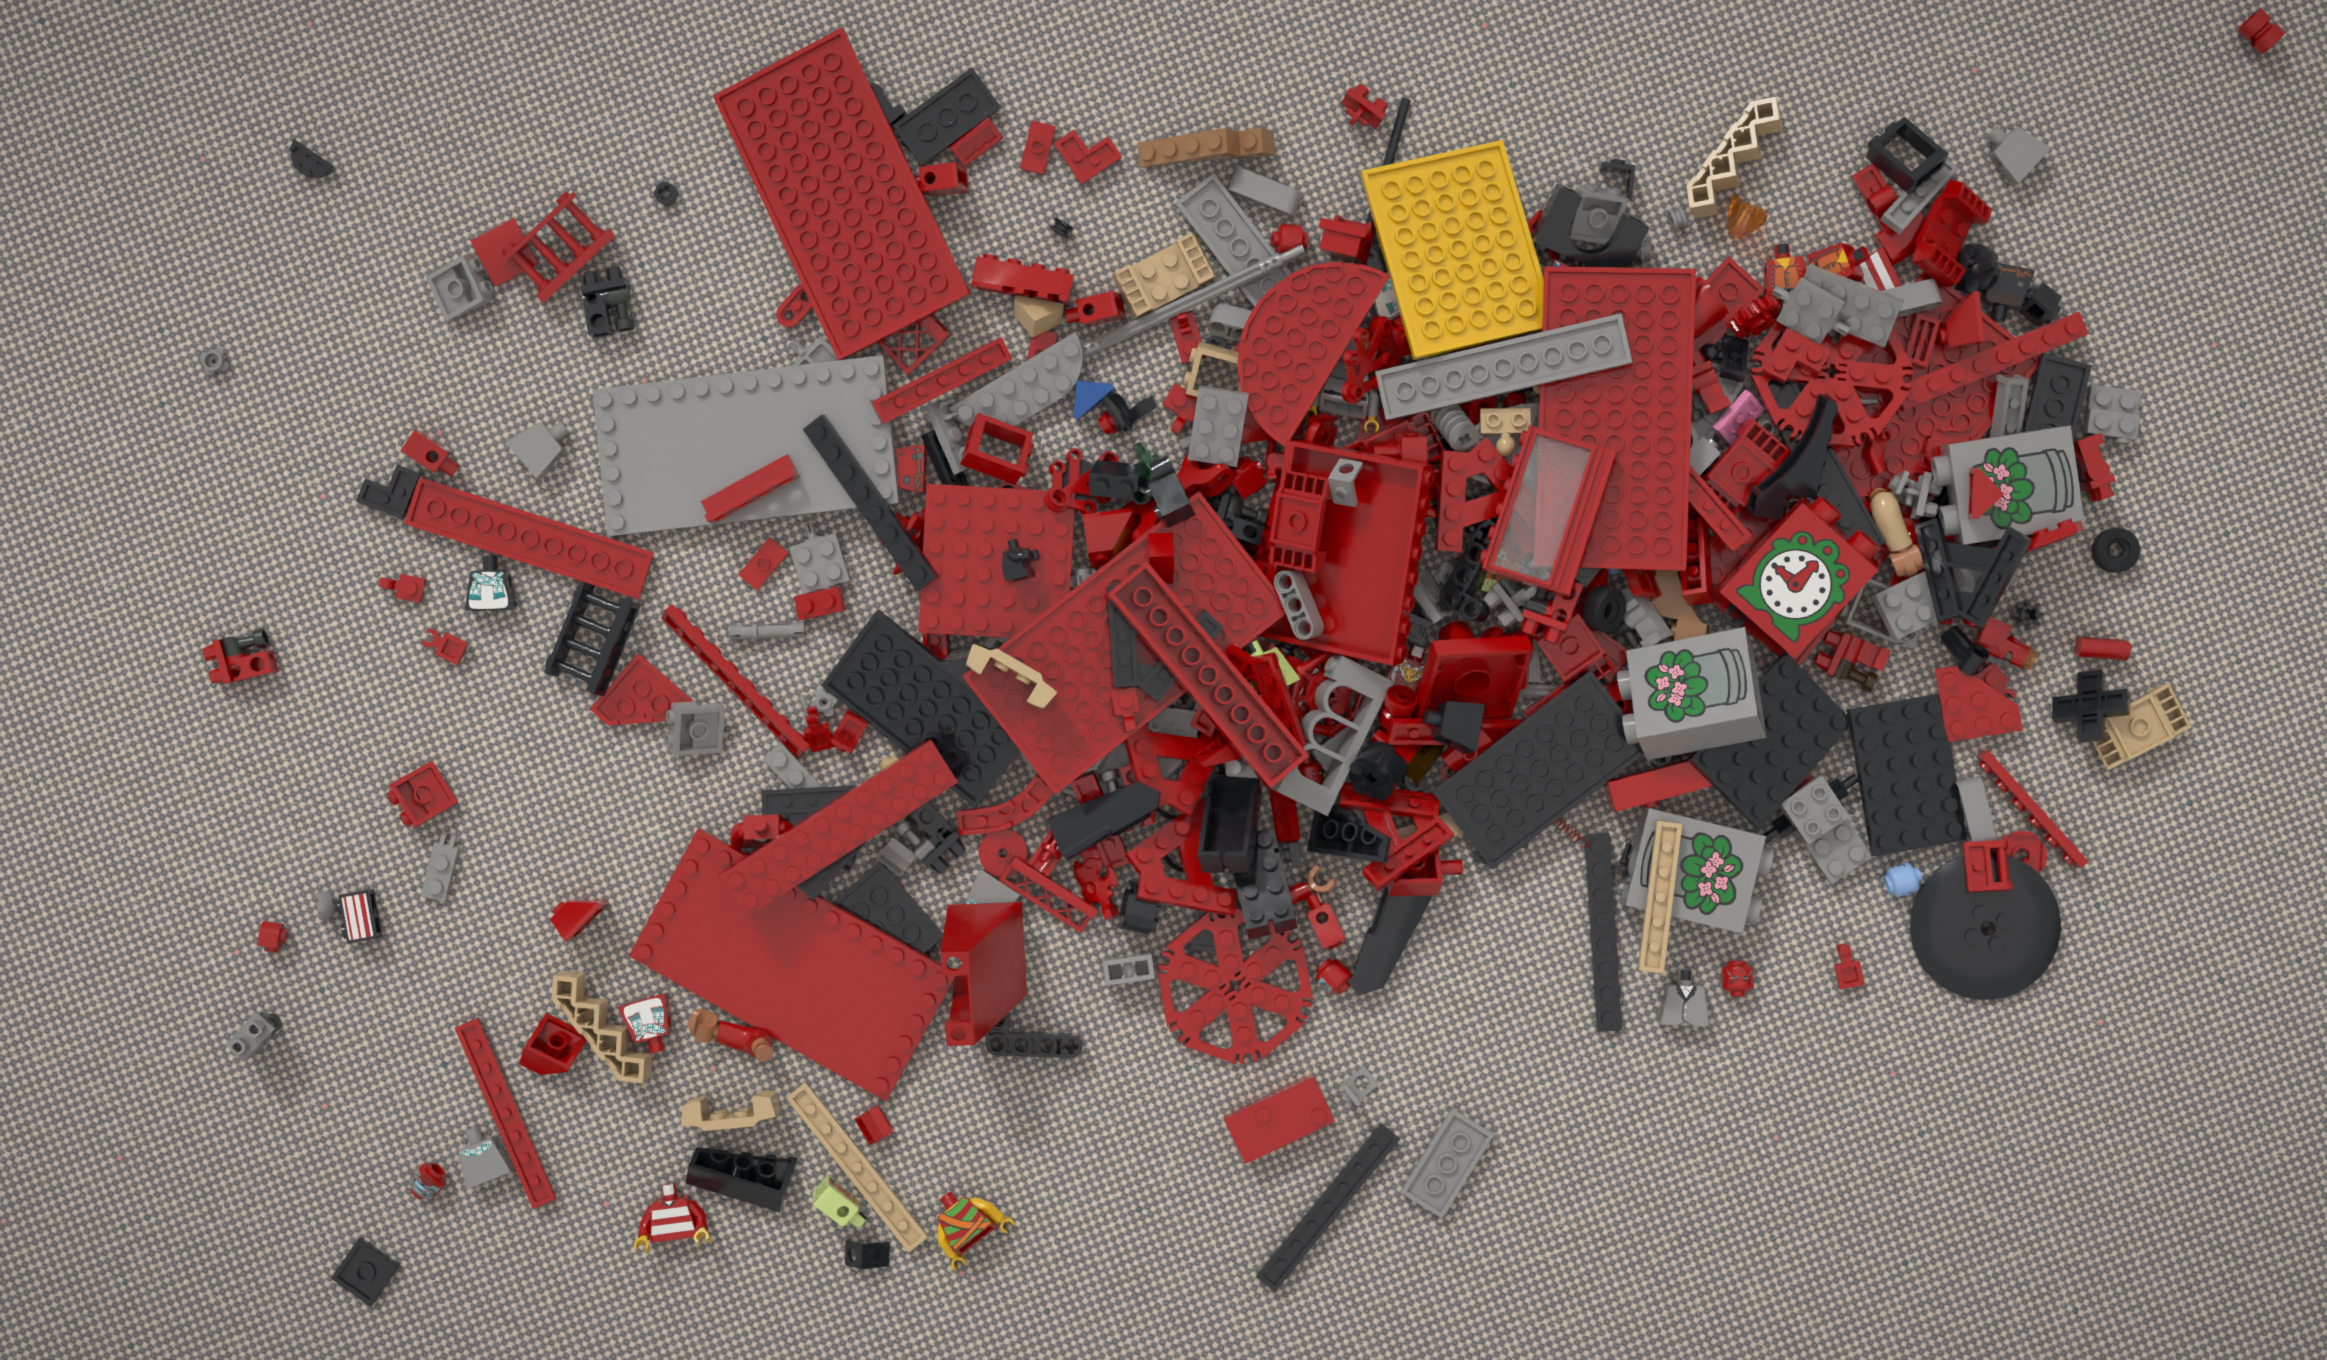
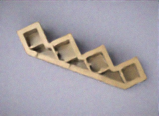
M1776 97L1750 102L1743 116L1738 122L1733 124L1723 137V142L1706 159L1696 177L1689 181L1687 184L1688 200L1694 219L1719 214L1716 191L1740 187L1737 164L1762 159L1759 136L1783 131L1780 107Z
M561 970L553 975L551 1000L568 1016L569 1022L579 1034H582L591 1044L590 1047L599 1058L605 1061L612 1069L613 1075L618 1081L644 1083L651 1078L653 1054L629 1051L630 1032L627 1026L606 1024L608 999L584 997L586 973Z

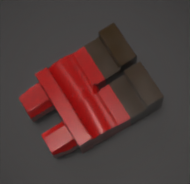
M1383 726L1381 730L1378 729L1370 743L1374 741L1387 743V734L1385 733H1387L1388 729ZM1446 745L1391 746L1395 748L1394 753L1398 757L1402 755L1407 765L1406 776L1419 784L1439 758Z

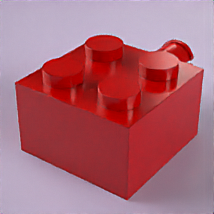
M1399 838L1400 842H1402L1406 838ZM1438 849L1387 885L1389 896L1438 895L1443 884L1442 875L1463 874L1462 859L1440 860Z

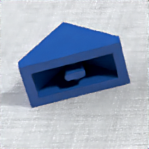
M1076 381L1074 418L1077 421L1083 418L1103 401L1104 396L1112 393L1115 387L1109 383Z

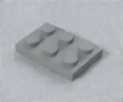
M1199 385L1188 460L1213 464L1221 463L1237 467L1249 393Z

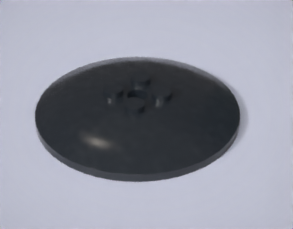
M1990 852L1993 882H1999L1997 855L1995 852ZM1962 855L1936 869L1923 883L1912 905L1909 922L1910 938L1919 963L1936 983L1962 997L1993 1000L2011 996L2024 990L2045 972L2058 948L2061 918L2057 900L2051 888L2032 867L2007 855L2009 881L2013 885L2012 891L1967 893L1964 858ZM1986 921H1991L1994 925V929L1990 934H1983L1981 932V925Z

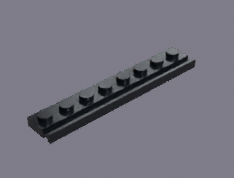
M1770 380L1768 382V387L1778 407L1781 409H1788L1800 394L1795 382L1786 381L1785 384L1777 380ZM1780 421L1777 424L1776 427L1778 428V430L1783 421ZM1786 427L1780 434L1789 450L1792 451L1797 445L1796 440L1800 437L1801 433H1798L1795 439L1790 440L1789 438L1793 431L1791 428ZM1827 446V461L1825 466L1822 467V483L1820 489L1817 490L1816 497H1824L1842 514V517L1835 524L1849 537L1859 529L1878 546H1882L1886 543L1832 447Z

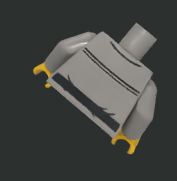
M1335 367L1307 415L1311 412L1318 415L1316 410L1319 406V411L1364 420L1368 416V421L1363 427L1364 433H1367L1368 424H1373L1375 426V433H1377L1379 424L1375 419L1379 412L1378 392L1376 389H1372L1363 394L1359 403H1347L1341 396V388L1348 381L1347 371ZM1366 374L1363 382L1368 380V374Z

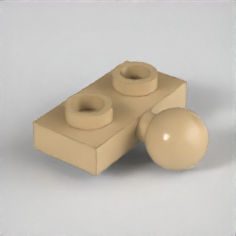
M1530 408L1480 409V435H1501V438L1496 443L1498 453L1502 456L1513 454L1516 449V443L1511 438V435H1521L1523 430H1528L1529 425H1531Z

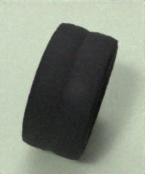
M2124 528L2104 530L2097 535L2092 544L2093 560L2099 568L2106 572L2118 573L2127 571L2136 564L2140 556V544L2137 537L2131 531ZM2114 543L2122 547V554L2117 558L2113 557L2109 551L2110 546Z
M1596 586L1587 595L1583 605V620L1585 624L1591 629L1604 633L1615 631L1622 623L1626 613L1624 594L1618 589L1607 586Z

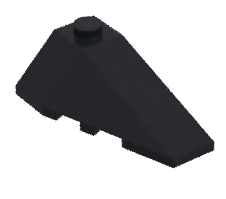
M1333 805L1328 816L1314 811L1307 851L1332 857L1387 863L1391 838L1340 806Z

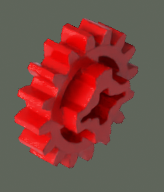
M1765 295L1762 299L1755 298L1752 302L1739 309V315L1734 316V321L1730 323L1731 329L1740 339L1743 337L1747 339L1751 335H1760L1762 331L1772 327L1775 323L1774 319L1778 318L1779 313L1782 311V305L1777 297L1773 295L1769 297Z

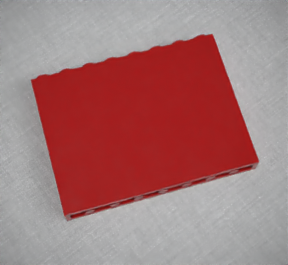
M1298 439L1286 440L1280 484L1283 470L1328 478L1340 458L1359 461L1363 463V466L1354 480L1358 504L1356 507L1334 504L1333 499L1327 500L1319 549L1327 551L1324 568L1316 573L1299 570L1307 582L1323 621L1324 629L1322 634L1305 640L1297 638L1285 614L1258 636L1391 666L1403 664L1407 655L1406 638L1411 630L1410 613L1415 605V598L1413 597L1414 587L1419 579L1417 567L1423 554L1421 542L1427 528L1425 516L1430 507L1429 490L1434 482L1433 465ZM1346 466L1340 472L1347 474L1352 472L1354 468ZM1269 553L1266 578L1275 588L1274 578L1276 574L1281 571L1293 570V568L1269 564ZM1288 576V577H1287V584L1291 587V585H1292V580H1291V578ZM1297 599L1296 605L1297 608L1300 610L1301 602L1299 599ZM1307 622V623H1306V630L1310 633V631H1311V626H1310V624Z

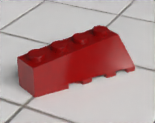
M983 254V257L976 256L971 282L973 289L1009 296L1018 295L1062 303L1064 306L1069 307L1075 279L1074 275L1070 274V270L1064 268H1056L1055 271L1046 270L1045 265L1032 263L1031 267L1021 265L1022 261L1007 258V262L999 261L997 256L991 254Z

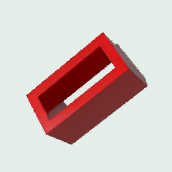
M879 1104L854 1118L869 1145L878 1142L894 1131Z

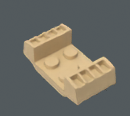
M1189 233L1177 239L1175 244L1132 266L1129 264L1114 272L1112 278L1133 319L1136 320L1217 278V275L1196 234Z
M975 644L972 645L966 665L976 674L981 675L991 658L995 661L993 666L1007 673L1008 669L1017 673L1015 678L1026 685H1029L1030 682L1036 684L1026 701L1028 704L1044 708L1056 695L1057 692L1043 681L1042 675L999 649L988 650Z
M2169 683L2158 685L2144 692V696L2130 702V715L2105 718V740L2092 741L2107 770L2159 746L2192 727Z
M759 1090L752 1096L753 1107L738 1108V1111L734 1113H728V1109H721L709 1114L708 1096H700L691 1099L683 1105L681 1126L700 1127L703 1131L753 1127L760 1120L776 1117L782 1109L777 1092L770 1090Z

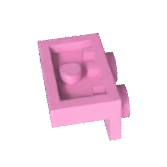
M1744 390L1714 424L1715 435L1731 446L1739 437V434L1735 431L1747 419L1756 420L1765 409L1752 393Z

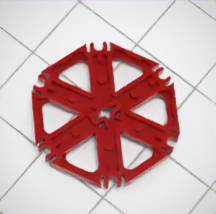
M1776 321L1753 352V354L1759 355H1753L1752 361L1759 362L1761 367L1751 368L1750 372L1752 374L1750 378L1774 427L1776 428L1777 424L1783 421L1779 427V432L1781 433L1786 427L1791 428L1793 433L1789 438L1790 440L1795 439L1797 434L1801 433L1800 437L1796 440V443H1798L1813 414L1818 394H1825L1837 401V415L1844 428L1843 433L1832 434L1831 441L1828 442L1827 446L1854 448L1856 445L1860 447L1862 445L1861 435L1867 436L1869 442L1873 441L1874 434L1877 439L1911 391L1907 390L1912 388V384L1905 383L1903 378L1913 376V371H1911L1913 366L1894 328L1888 340L1896 356L1895 363L1891 365L1856 362L1870 343L1869 341L1847 333L1845 337L1844 335L1834 347L1829 335L1826 334L1820 345L1831 350V353L1819 375L1796 363L1786 381L1807 383V385L1788 409H1781L1778 407L1768 387V382L1776 379L1762 372L1773 353L1772 343L1784 327H1786ZM1830 367H1834V371L1838 372L1834 378H1829V374L1825 373ZM1855 388L1891 392L1893 399L1881 416L1873 419L1867 415Z
M1236 907L1234 916L1225 915L1220 917L1217 913H1212L1213 920H1211L1209 912H1206L1165 946V949H1170L1174 952L1173 954L1167 950L1162 952V955L1168 957L1170 962L1168 964L1158 963L1159 969L1167 970V972L1157 970L1167 1027L1170 1023L1176 1021V1023L1171 1025L1170 1032L1172 1033L1176 1029L1183 1031V1034L1178 1037L1179 1042H1183L1187 1036L1190 1037L1183 1043V1046L1237 1064L1235 1055L1239 1054V1061L1241 1064H1244L1243 1057L1246 1053L1252 1054L1253 1061L1256 1062L1257 1050H1259L1262 1060L1305 1024V1021L1296 1019L1297 1016L1303 1020L1308 1018V1015L1300 1012L1301 1007H1312V1003L1309 1000H1303V998L1313 1000L1303 943L1300 947L1293 949V947H1297L1300 944L1301 940L1299 937L1295 941H1288L1287 936L1292 933V930L1284 931L1283 934L1276 933L1273 921H1268L1271 938L1243 961L1238 936V926L1245 922L1242 909ZM1202 930H1210L1213 933L1219 965L1185 954L1183 951L1184 945ZM1286 959H1293L1297 964L1300 988L1296 992H1292L1261 980ZM1175 979H1180L1208 989V991L1183 1012H1177L1173 1007L1170 983ZM1232 979L1235 982L1241 980L1239 984L1240 990L1237 991L1235 988L1229 990L1231 986L1229 981ZM1251 1005L1284 1016L1287 1020L1286 1026L1268 1041H1260L1256 1035ZM1227 1009L1232 1045L1227 1049H1223L1203 1042L1199 1038L1200 1031Z

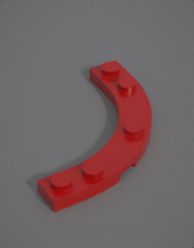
M1037 773L1021 793L1004 803L991 807L957 810L959 835L985 834L1008 829L1037 812L1051 798L1053 792Z

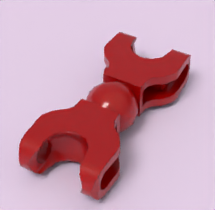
M1187 454L1182 461L1181 469L1177 475L1188 499L1197 492H1200L1203 497H1214L1232 483L1234 479L1232 470L1227 465L1221 463L1213 466V463L1188 460ZM1131 500L1121 508H1132L1136 529L1132 534L1133 542L1160 522L1153 507L1157 506L1155 500H1149L1144 505L1136 504Z

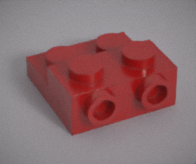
M433 761L391 783L387 788L389 792L386 793L390 803L393 806L398 805L402 811L399 817L405 827L411 826L413 830L458 803Z

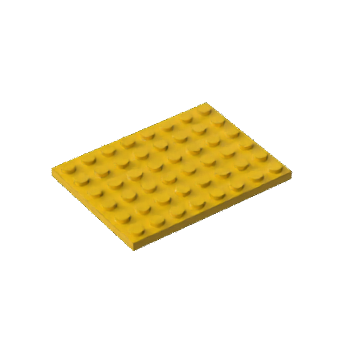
M1503 140L1361 171L1360 176L1413 360L1542 331L1544 278Z

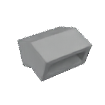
M893 836L876 859L901 877L917 856L914 851Z

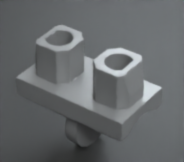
M1925 471L1923 475L1918 477L1916 490V482L1909 480L1907 488L1902 489L1900 495L1905 497L1904 505L1911 506L1912 504L1909 519L1917 521L1921 517L1934 518L1937 514L1938 504L1927 502L1926 500L1928 494L1939 496L1942 486H1935L1934 480L1931 478L1932 473Z

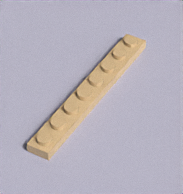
M805 1082L789 1094L786 1099L909 1253L927 1239L928 1234L810 1085Z

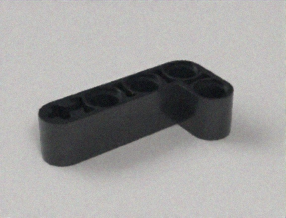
M1484 521L1477 527L1440 594V601L1444 607L1462 618L1476 623L1485 621L1489 616L1488 605L1475 597L1474 594L1486 574L1482 569L1483 564L1479 563L1480 560H1476V553L1480 549L1483 552L1484 549L1488 550L1491 542V540H1487L1489 530L1492 525L1496 526L1497 524L1491 521ZM1505 530V533H1504V536H1503V539H1502L1500 548H1501L1503 542L1505 541V538H1506V530ZM1469 571L1470 579L1465 583L1464 574ZM1457 592L1458 600L1455 604H1452L1451 598ZM1477 605L1478 612L1475 616H1472V607Z
M1009 1013L1005 1016V1022L1002 1025H995L986 1034V1049L994 1056L1073 1058L1080 1054L1083 1047L1081 1037L1074 1033L1010 1031ZM995 1037H999L1004 1041V1047L1000 1050H996L991 1046V1040ZM1025 1038L1029 1042V1048L1023 1051L1019 1050L1015 1044L1016 1040ZM1046 1038L1052 1040L1054 1048L1050 1051H1044L1040 1047L1041 1040ZM1058 1039H1062L1061 1044H1068L1070 1039L1074 1040V1044H1078L1074 1051H1069L1067 1046H1061V1052H1057Z

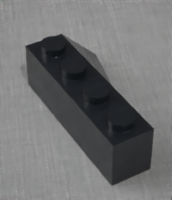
M696 1147L688 1166L685 1183L780 1213L798 1157L780 1159L777 1158V1155L767 1154L766 1157L751 1156L750 1152L731 1154L728 1150Z

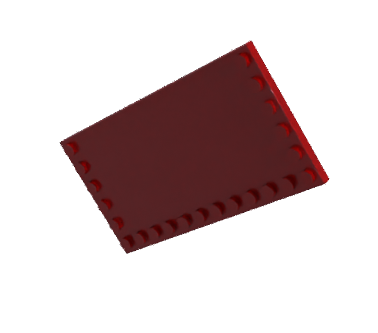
M844 28L826 35L713 95L838 360H844L971 295Z
M1544 267L1542 332L1621 313L1633 363L1540 385V429L1617 451V457L1613 461L1608 483H1606L1600 507H1598L1595 523L1590 531L1586 551L1582 556L1579 568L1686 571L1696 269ZM1538 437L1534 567H1553L1590 452Z
M1197 492L1189 499L1196 515L1169 528L1165 520H1161L997 648L1042 675L1043 681L1057 692L1044 708H1038L1026 702L1036 684L1032 682L1029 685L1022 683L1015 678L1017 673L1010 669L1005 673L993 666L995 661L991 658L981 675L976 674L970 669L962 676L1055 795L1186 693L1183 687L1176 681L1164 696L1156 702L1139 686L1113 687L1107 597L1105 596L1107 594L1106 587L1117 586L1143 563L1148 562L1147 533H1173L1175 554L1174 582L1165 584L1195 619L1205 610L1223 626L1213 641L1224 654L1231 644L1242 649L1286 614L1276 589L1200 492ZM1136 636L1137 661L1155 667L1160 660L1140 637ZM1135 687L1140 712L1133 713L1136 731L1126 733L1123 716L1115 717L1110 691Z
M698 828L629 957L751 1026L763 1030L769 1036L887 1101L956 976H942L941 963L820 895L815 900H812L798 886L745 918L718 874L747 856V854L705 830Z

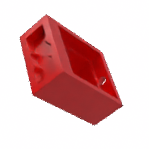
M977 413L970 425L960 465L1016 485L1020 477L1024 478L1029 468L1026 460L1030 458L1034 448V444L1031 443L1033 433ZM984 433L1019 446L1020 451L1016 465L978 451L982 434Z

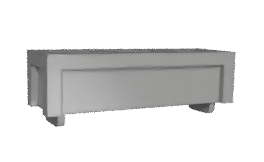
M1997 375L1996 380L1998 384L1990 437L2021 433L2029 379L2020 375H2014V377Z

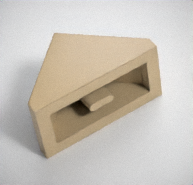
M1015 295L1013 315L1032 337L1062 324L1064 304Z

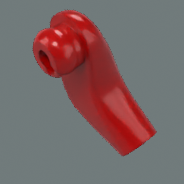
M1886 427L1877 439L1874 434L1873 441L1869 442L1866 448V458L1874 475L1886 471L1883 452L1888 440L1892 436L1891 430Z

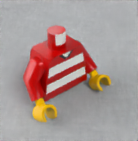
M676 1183L662 1184L663 1198L655 1199L646 1208L640 1221L638 1239L634 1242L636 1253H638V1248L641 1245H646V1254L650 1252L649 1239L650 1243L694 1237L695 1242L701 1246L700 1240L706 1236V1240L710 1244L712 1238L707 1232L706 1212L695 1200H691L689 1195L678 1196Z

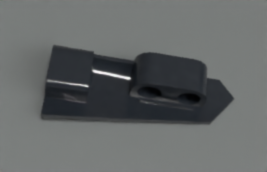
M1137 781L1049 817L1048 822L1062 855L1067 860H1070L1104 839L1120 835L1145 821L1152 815L1151 812L1158 808L1161 792Z
M1388 886L1384 887L1371 927L1368 928L1350 981L1358 996L1384 988L1432 896H1389Z

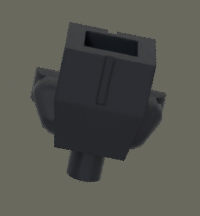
M1017 539L1008 540L1009 550L1003 551L1002 570L1005 581L1015 582L1036 577L1035 570L1030 567V561L1039 560V551L1020 548Z

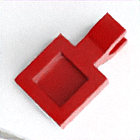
M400 574L399 581L380 577L379 587L397 590L395 598L421 603L426 579Z
M1131 687L1110 691L1115 717L1123 716L1126 733L1136 731L1133 713L1140 712L1136 688Z
M816 706L806 708L808 716H806L805 720L809 727L804 728V735L811 752L833 748L834 744L830 742L833 733L829 723L820 722Z
M1847 943L1837 944V952L1841 963L1834 964L1838 988L1842 990L1865 985L1860 960H1852L1850 945H1847Z

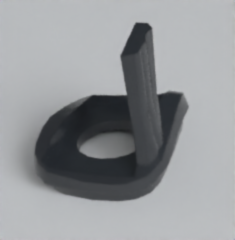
M1118 393L1107 394L1103 397L1102 401L1119 432L1132 430L1137 419L1157 408L1153 395L1147 399L1144 398L1131 409L1128 408L1126 401Z

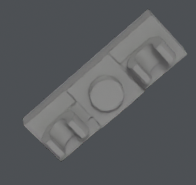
M942 400L931 403L924 408L952 472L956 475L969 471L971 468L960 465L965 442L957 423L953 419L958 416V413H951L948 407L953 401Z

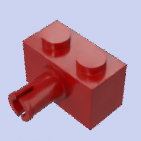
M1395 433V446H1373V454L1427 464V437L1421 433Z

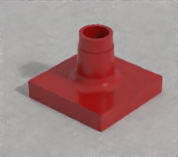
M1455 621L1445 625L1438 634L1439 640L1432 641L1417 691L1418 702L1413 712L1415 718H1423L1426 709L1437 711L1438 705L1446 701L1483 704L1485 707L1482 719L1511 718L1533 652L1528 636L1476 638L1471 626L1467 622Z

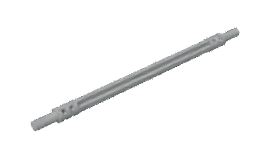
M1302 244L1280 255L1276 253L1274 256L1268 257L1263 261L1261 260L1246 269L1119 328L1095 337L1091 341L1084 342L1082 344L1083 359L1260 276L1284 267V263L1306 254Z

